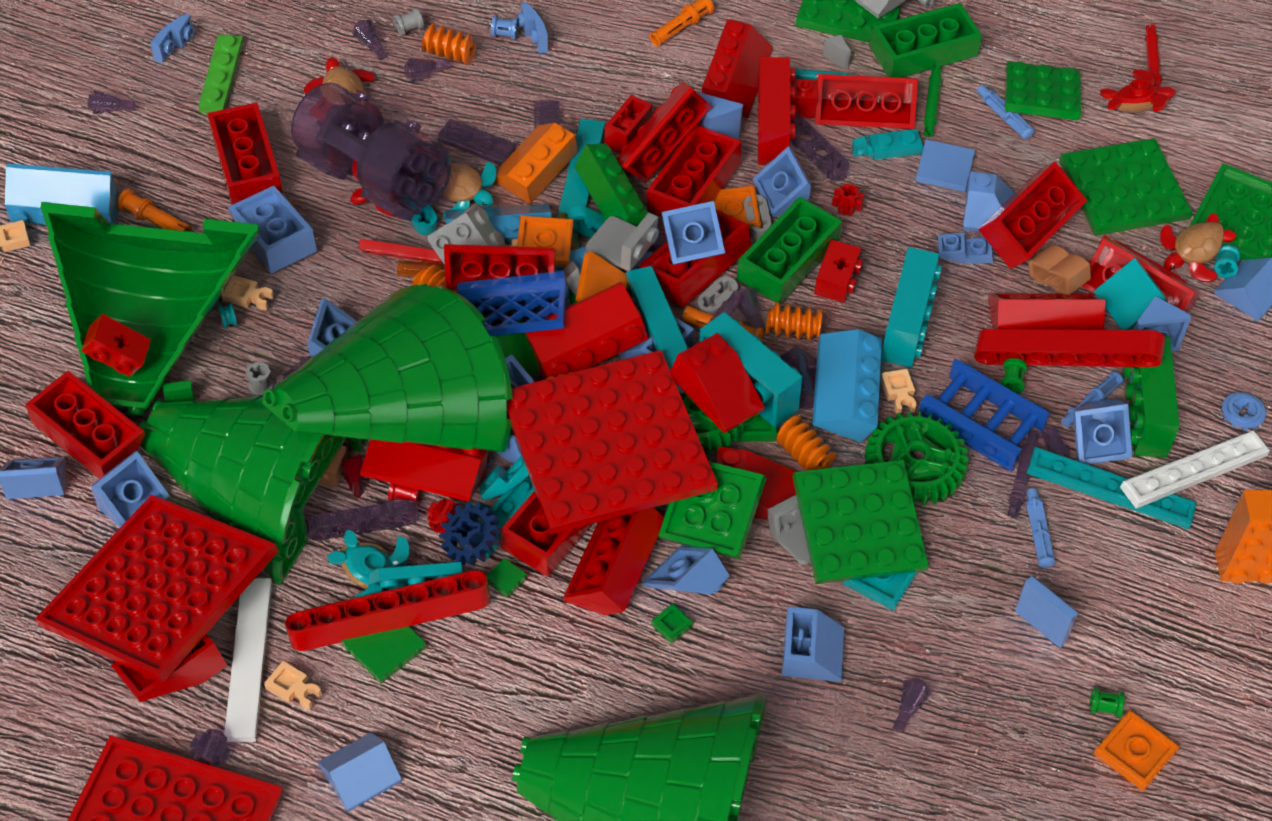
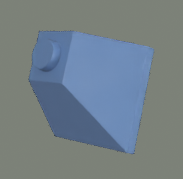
M970 171L965 196L963 230L979 232L978 229L1015 194L996 174Z
M1115 398L1089 402L1073 410L1077 461L1088 465L1132 458L1128 403Z
M679 546L642 584L647 588L714 594L722 588V583L730 575L713 549Z

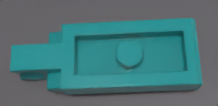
M917 129L866 135L853 139L851 148L854 157L868 155L873 157V160L918 155L923 152V144Z

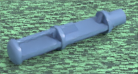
M985 85L978 87L977 93L983 97V102L1015 130L1022 139L1027 140L1032 137L1034 128L1017 113L1004 111L1005 101L994 90H989Z
M1115 371L1111 372L1097 387L1091 389L1090 393L1084 397V400L1079 405L1068 409L1067 415L1061 419L1062 424L1068 428L1074 423L1073 410L1089 402L1105 400L1110 393L1123 384L1122 375Z
M1031 488L1026 491L1028 499L1026 508L1031 524L1038 565L1042 568H1049L1055 564V558L1043 501L1039 499L1037 489Z

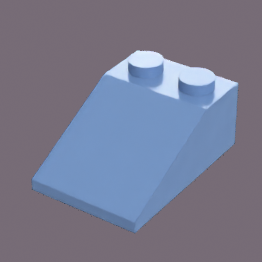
M275 186L269 187L228 207L235 222L259 224V239L252 247V250L271 274L317 252L312 227Z

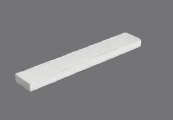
M1253 430L1123 481L1120 488L1137 509L1267 457L1270 450Z
M255 578L239 598L224 732L225 742H256L272 591L271 578Z

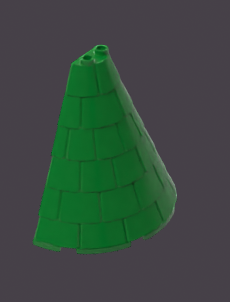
M41 202L40 208L42 209L49 232L48 239L67 300L65 304L75 332L74 338L84 367L87 386L117 410L127 411L126 414L130 416L143 417L144 411L147 410L166 381L165 378L185 352L186 346L204 323L205 317L223 294L224 288L241 266L243 259L259 239V224L204 219L203 231L205 233L112 224L105 220L96 207ZM101 314H105L151 339L143 366L130 377L81 352L89 326Z
M419 284L401 288L390 294L338 338L331 341L318 354L306 361L298 370L288 375L272 389L265 390L262 404L295 432L397 443L411 442L469 450L475 448L502 453L506 451L511 430V422L507 418V401L512 399V390L508 367L496 336H489L483 325L486 319L478 309L465 297L443 286L433 287L427 286V284Z
M263 395L241 398L228 397L204 401L163 402L157 400L153 405L152 413L148 420L143 421L139 426L145 432L141 443L142 448L167 471L185 493H188L208 516L275 543L278 553L264 567V570L276 584L282 585L308 542L303 508L346 437L295 432L262 404ZM349 438L351 450L360 453L368 442L366 439Z
M759 693L729 701L722 700L692 708L685 707L651 716L644 715L614 723L607 722L573 731L564 730L533 737L524 736L520 754L524 755L522 764L516 763L512 781L518 782L517 793L545 813H548L556 821H738L750 764L754 760L765 712L766 694Z

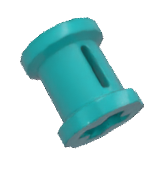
M1233 245L1221 246L1216 256L1217 261L1215 262L1214 269L1219 277H1234L1238 272L1237 262L1240 259V251Z

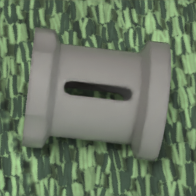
M416 7L409 13L400 16L398 14L393 15V22L400 36L404 35L406 31L424 28L422 16Z
M260 361L249 364L245 371L249 380V392L253 396L263 395L265 390L273 388V382L270 379L271 371L268 364Z

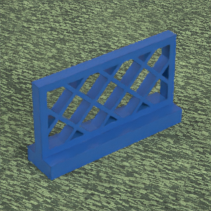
M564 271L457 283L458 294L472 303L481 314L485 311L490 313L483 323L489 336L564 328L566 299L569 298V288ZM538 305L544 307V309L537 314L532 312V310L536 308ZM512 308L517 310V312L510 317L505 315V313ZM551 313L558 316L557 319L553 320L544 319ZM524 316L530 318L526 323H517ZM497 319L503 321L498 326H490Z

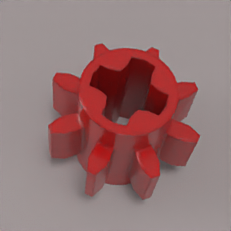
M844 184L840 189L835 188L832 206H837L839 214L852 216L856 210L861 211L864 193H859L858 186Z
M450 499L439 500L438 504L432 502L426 512L429 515L427 520L429 521L430 528L439 534L445 533L446 529L441 527V523L449 522L447 513L455 515V506L458 504Z

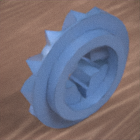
M1243 392L1227 396L1222 403L1220 411L1224 414V421L1232 423V428L1236 426L1241 427L1243 432L1248 428L1255 430L1259 425L1263 424L1266 417L1263 403L1255 396ZM1247 407V413L1244 416H1239V412Z

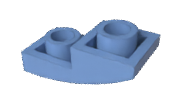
M522 2L521 13H517L519 28L523 27L525 37H531L532 44L537 45L538 53L548 52V34L545 25L537 12L529 4Z
M184 14L178 17L154 37L150 43L154 61L163 63L167 56L173 52L174 47L183 49L188 40L193 38L194 27L192 26L190 15Z
M964 232L938 235L939 258L960 263H993L992 246L984 237L965 239Z

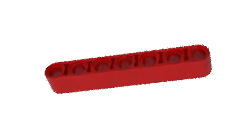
M983 329L978 333L974 358L977 362L985 365H1003L1005 360L1014 358L1025 361L1027 366L1157 367L1162 362L1165 337L1162 333L1152 330Z
M468 571L292 613L285 620L290 645L296 651H307L341 643L345 639L400 629L485 608L490 602L487 577L481 571Z

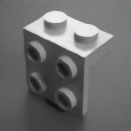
M478 203L473 204L459 217L428 236V242L444 265V244L506 246L503 236L495 230L489 221L488 214L484 209L480 208Z
M648 213L636 227L611 216L587 242L585 250L586 252L592 251L607 262L630 272L649 247L656 241L659 235V229H657L658 217Z
M795 495L768 509L770 535L798 563L806 565L811 561L797 496Z

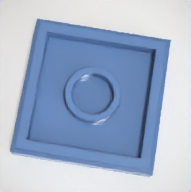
M926 139L915 181L965 192L975 150Z
M1033 576L1025 581L1015 610L1018 615L1059 648L1067 642L1078 614L1075 609Z

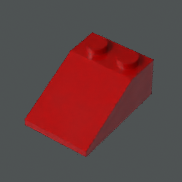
M718 333L677 355L670 371L674 381L723 433L728 432L764 410L765 407L738 354Z
M718 447L717 464L762 474L767 478L754 518L768 519L769 508L796 495L792 475L797 471L747 450Z
M206 634L163 683L118 662H114L110 666L137 700L143 702L203 684L225 668L227 664L214 642Z

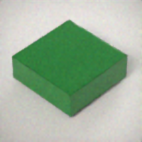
M191 380L163 384L166 402L195 400Z
M504 558L486 577L490 586L508 598L527 579V574Z
M672 603L652 619L651 626L673 644L693 627V621Z

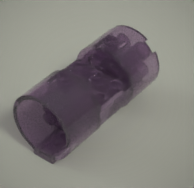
M324 83L310 90L299 102L292 118L291 133L293 141L298 148L297 157L323 173L341 180H345L348 174L353 173L352 164L356 160L357 178L363 188L360 196L401 219L412 221L415 214L422 213V208L429 203L434 205L439 200L448 185L452 166L448 164L447 156L449 151L443 144L421 131L422 125L410 119H407L406 123L395 119V121L384 124L383 115L378 109L379 106L370 101V95L360 90H357L355 94L336 83Z

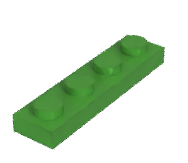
M218 34L198 105L200 113L226 109L243 47L242 36Z

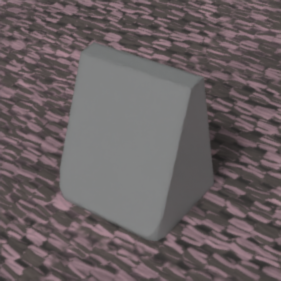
M838 35L826 38L823 56L844 70L848 69L851 50L844 37Z
M572 261L562 271L565 272L568 288L576 296L580 273L578 267Z

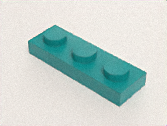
M461 562L379 568L368 573L369 583L380 584L382 589L397 587L398 582L408 581L409 586L426 582L425 580L460 574L462 573Z

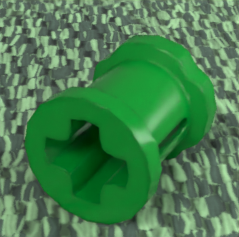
M1007 359L1003 364L1005 374L1000 384L1017 394L1022 393L1025 388L1023 376L1027 372V363L1021 359Z
M1093 687L1089 702V713L1095 714L1097 711L1114 714L1115 718H1121L1125 700L1124 692L1111 693L1099 691L1098 687Z

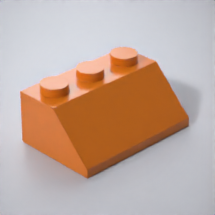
M557 123L538 125L496 170L495 183L531 204L578 153L575 134Z

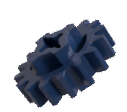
M466 502L465 509L458 505L455 506L456 514L447 513L449 522L441 523V527L446 529L445 533L439 534V538L444 541L441 548L447 552L449 558L461 562V565L468 562L474 566L476 558L485 562V554L487 552L490 554L495 553L491 548L492 545L500 544L501 542L495 538L497 534L502 533V529L497 526L500 519L494 515V511L479 502L475 506L470 502ZM478 517L483 518L485 524H482ZM456 543H459L463 550H459Z

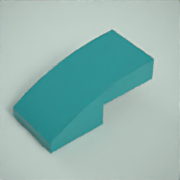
M522 455L507 471L499 465L495 467L480 485L482 499L488 500L514 488L529 476Z

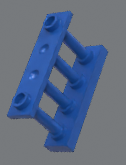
M955 359L949 376L952 382L938 399L926 394L921 400L919 412L925 418L932 414V420L935 421L942 418V425L951 424V432L959 431L958 439H964L966 446L1012 472L1018 464L1022 451L1017 446L1032 427L1041 432L1044 431L1050 412L978 372L969 364ZM964 386L976 394L962 412H958L947 406V404L958 390ZM986 399L999 408L987 424L982 426L970 418ZM1010 413L1023 422L1009 440H1005L995 434L994 431Z

